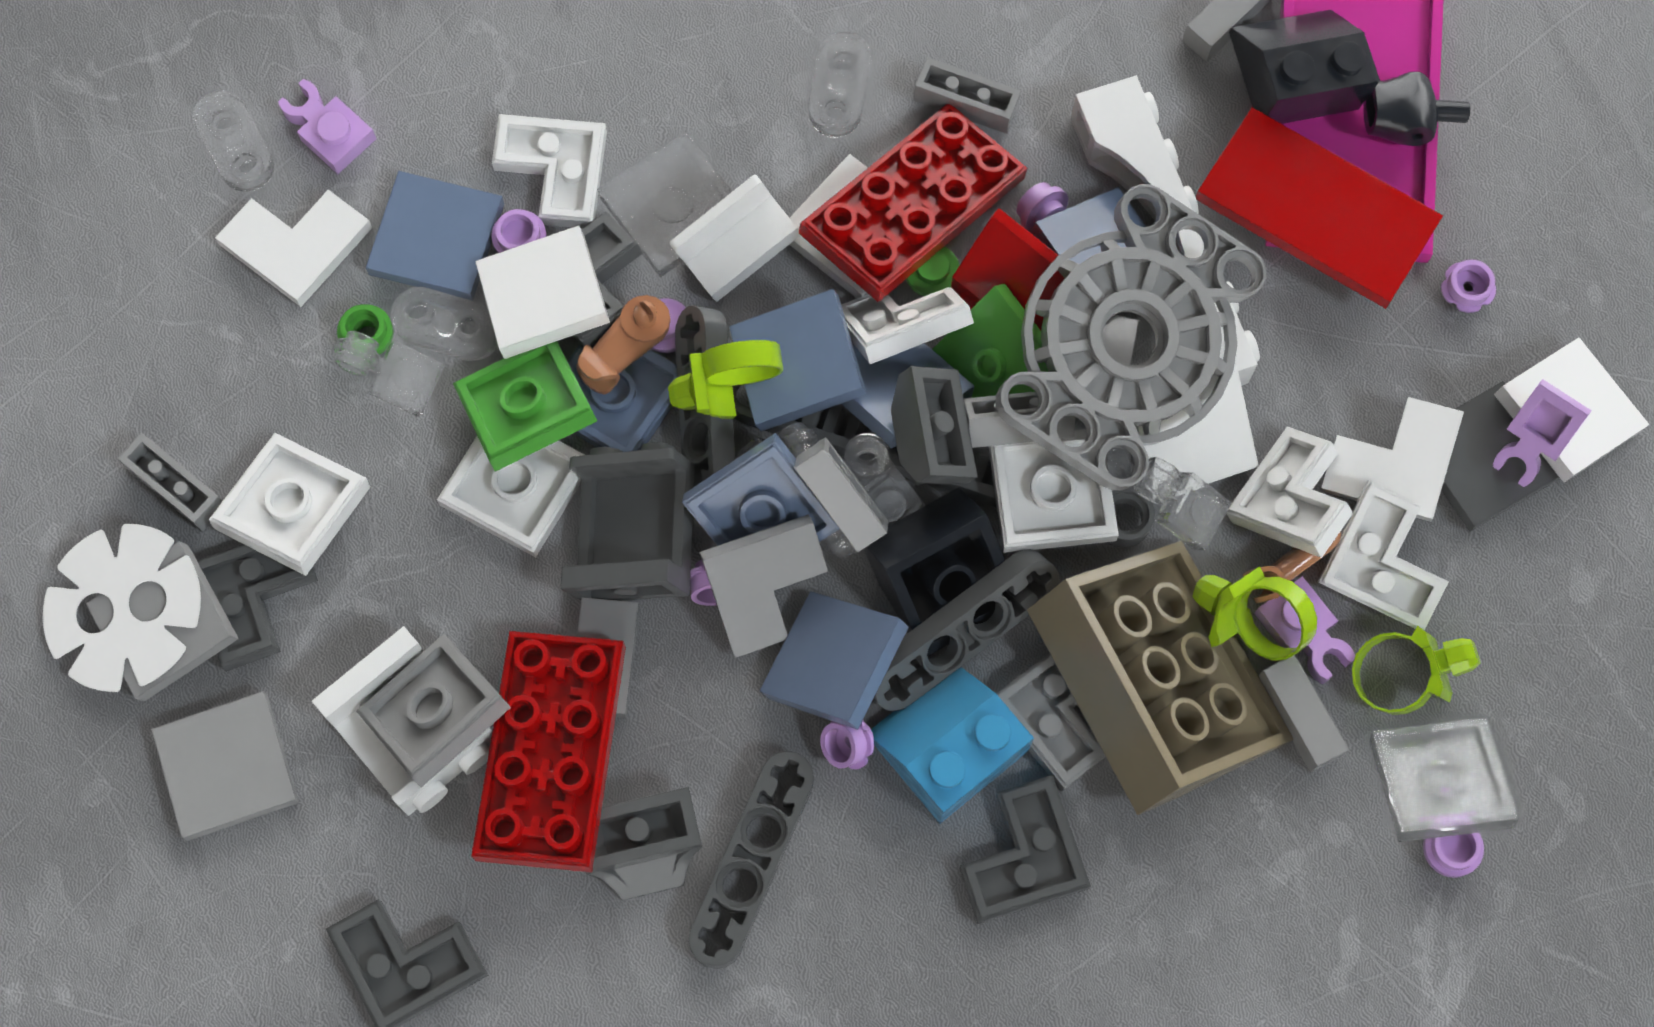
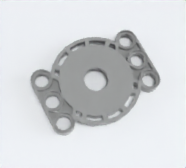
M1139 184L1130 188L1117 202L1114 210V221L1119 231L1105 232L1079 241L1057 256L1038 278L1025 305L1021 329L1023 358L1028 372H1019L1010 376L999 387L995 397L998 414L1007 424L1110 490H1125L1139 483L1146 475L1149 467V456L1144 445H1154L1181 435L1204 419L1221 399L1232 376L1237 351L1235 317L1230 303H1240L1249 299L1260 290L1266 279V267L1262 258L1255 251L1160 188L1150 184ZM1136 198L1150 201L1156 210L1157 218L1154 225L1149 227L1136 225L1128 214L1129 202ZM1183 229L1192 230L1201 236L1204 250L1200 257L1188 258L1178 251L1175 238L1179 231ZM1117 243H1125L1126 247H1120ZM1100 245L1101 253L1092 255L1081 264L1070 260L1078 253ZM1239 261L1248 267L1251 273V282L1247 289L1236 290L1226 283L1223 277V269L1227 262ZM1058 270L1064 277V280L1054 290L1050 300L1039 299L1047 281ZM1120 312H1133L1142 316L1150 323L1155 333V347L1152 355L1146 362L1139 365H1125L1115 361L1107 353L1103 344V330L1106 322L1113 315ZM1035 314L1043 317L1041 329L1042 348L1034 350L1032 331ZM1221 327H1223L1225 341L1223 359L1219 357L1222 344ZM1045 362L1049 372H1041L1038 363ZM1213 375L1219 376L1211 395L1202 405L1199 395L1210 383ZM1025 384L1036 392L1038 407L1033 414L1021 415L1011 408L1008 402V394L1013 386ZM1182 409L1190 416V418L1177 427L1160 432V422L1172 417ZM1074 416L1084 423L1087 436L1081 446L1070 447L1059 439L1057 425L1061 418ZM1135 426H1142L1144 435H1139ZM1123 448L1132 455L1135 468L1129 478L1119 479L1108 472L1105 458L1110 449Z

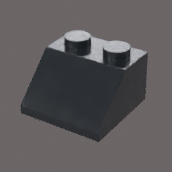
M1332 10L1232 27L1229 31L1252 107L1281 124L1359 110L1380 82L1364 32Z
M960 488L949 492L889 525L887 534L864 548L879 586L898 618L909 627L907 633L1005 561L987 514ZM1006 590L1002 593L1009 601L1013 598ZM995 601L986 602L976 610L973 618L974 624H981L992 616L995 610ZM946 635L935 639L928 649L927 656L949 645L950 636Z

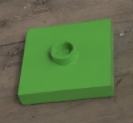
M1006 284L994 286L970 310L974 321L973 324L948 333L932 349L974 385L971 398L995 396L999 387L1010 376L1019 372H1028L1023 358L1021 337L1025 309ZM1033 323L1034 350L1042 348L1041 330ZM1045 362L1038 363L1041 372H1049ZM1018 384L1010 389L1009 394L1035 391L1030 386Z
M557 341L506 359L503 358L453 383L495 472L597 422Z

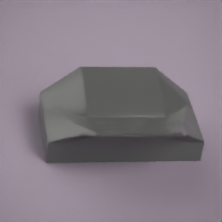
M911 366L900 373L892 401L891 415L899 462L917 483H969L978 478L958 370Z
M689 787L602 807L593 871L586 872V874L601 878L616 892L621 900L684 886L692 856L702 848Z

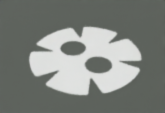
M124 524L121 528L117 557H114L105 532L100 529L77 543L58 564V570L76 584L79 589L47 588L43 605V628L47 645L54 659H59L84 644L82 651L68 672V675L76 682L100 691L119 692L122 684L125 659L128 658L139 686L143 687L158 679L172 668L186 651V646L166 630L164 626L197 627L201 607L200 584L195 567L187 555L158 571L159 566L174 544V539L166 533L149 526ZM147 581L156 582L163 587L166 593L165 608L156 619L140 621L130 611V595L139 584ZM95 593L103 594L112 602L113 618L108 627L98 633L85 632L77 622L78 606L88 595Z

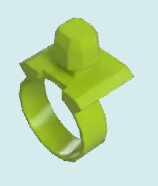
M747 340L722 344L710 348L703 353L689 354L691 373L677 377L669 384L670 403L677 408L685 410L696 409L698 413L713 417L734 419L736 417L732 386L761 382L782 374L783 363L780 344L769 340Z
M1260 566L1234 584L1216 575H1205L1195 585L1192 597L1201 608L1215 616L1209 635L1211 647L1221 645L1239 633L1245 644L1259 656L1272 661L1286 660L1308 646L1316 634L1317 615L1314 605L1305 591L1290 580L1281 577H1265ZM1253 589H1267L1276 592L1291 604L1298 615L1301 625V639L1296 648H1284L1273 644L1261 634L1253 621L1250 609L1247 608L1248 597Z
M1417 625L1412 636L1392 632L1379 634L1366 641L1356 653L1352 665V679L1360 698L1372 708L1391 715L1409 714L1422 707L1433 694L1450 703L1453 692L1447 674L1452 672L1455 677L1473 671L1481 662L1473 640L1459 638L1443 642V648L1439 649L1436 639ZM1402 638L1416 643L1423 649L1430 661L1431 676L1425 692L1416 702L1405 708L1387 710L1376 706L1367 698L1361 687L1360 669L1364 657L1373 646L1388 639Z

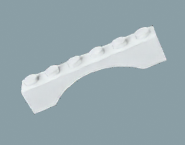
M1137 75L1075 95L1070 119L1089 165L1112 177L1126 190L1139 184H1150L1160 188L1197 214L1199 213L1193 190L1188 185L1183 187L1177 173L1179 161L1176 149L1169 138L1163 139L1157 125L1159 122V112L1156 101L1150 92H1143ZM1136 198L1154 221H1156L1154 205L1146 199ZM1185 229L1177 233L1175 238L1176 247L1183 256L1198 258L1202 255L1204 243L1198 233ZM1229 281L1226 282L1230 287L1234 288ZM1230 303L1235 317L1237 335L1235 363L1238 367L1242 386L1249 383L1258 365L1257 362L1260 359V354L1254 335L1249 330H1243L1236 314L1239 312V303ZM1221 327L1222 344L1219 357L1223 359L1225 341L1223 327Z

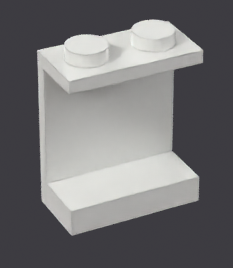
M403 626L314 698L312 702L388 791L394 802L409 816L417 809L420 813H423L434 807L447 794L448 789L445 785L462 771L469 775L487 762L492 730L490 727L487 728L422 788L410 777L356 712L424 652L419 643Z

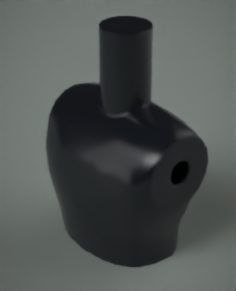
M1408 72L1380 81L1365 100L1363 111L1366 132L1368 135L1381 137L1397 144L1421 146L1432 141L1436 133L1438 121L1467 123L1470 116V103L1436 100L1432 85L1427 76L1421 72Z

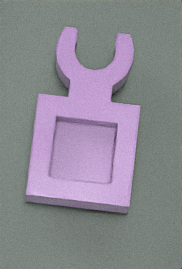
M302 79L299 82V86L303 94L308 98V101L302 106L295 107L286 99L281 98L278 101L279 106L289 122L295 125H303L297 131L300 140L333 171L339 174L377 138L373 129L338 97L335 96L324 106L315 85L308 80Z
M1542 379L1507 428L1508 431L1521 439L1518 442H1511L1505 445L1495 457L1493 467L1499 471L1508 458L1518 457L1522 459L1526 464V472L1522 475L1518 484L1523 487L1527 486L1534 480L1540 470L1541 459L1539 454L1542 452L1556 461L1592 410Z
M1302 576L1294 583L1305 591L1314 605L1318 619L1316 634L1311 643L1303 648V651L1308 656L1307 666L1311 676L1317 682L1324 684L1333 675L1325 667L1323 655H1335L1346 668L1354 661L1355 654L1345 641L1331 638L1327 633L1338 620ZM1279 596L1276 599L1267 601L1255 611V616L1279 646L1296 648L1299 645L1301 625L1297 613L1286 599Z

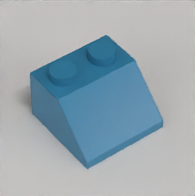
M962 667L911 705L902 710L893 711L871 729L874 737V746L939 824L1025 755L1034 740V737L1000 697Z

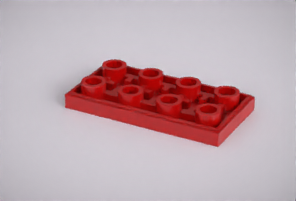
M946 104L800 222L798 234L874 300L879 302L1023 181L1028 168L954 106Z
M1251 107L1195 196L1196 200L1385 309L1390 304L1444 216Z
M509 631L499 694L511 708L496 720L493 725L471 854L475 861L582 872L593 871L626 651L624 641Z

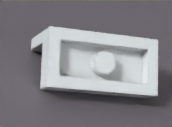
M753 175L673 238L669 244L710 296L718 302L801 235L798 234L799 229L772 197L757 175Z

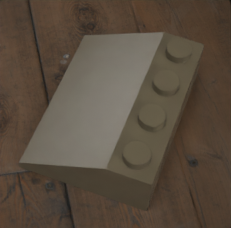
M1182 541L1067 578L1027 609L1137 815L1177 799L1294 740L1236 636H1232L1221 645L1211 647L1209 635L1215 616L1201 608L1192 597L1195 585L1202 576Z

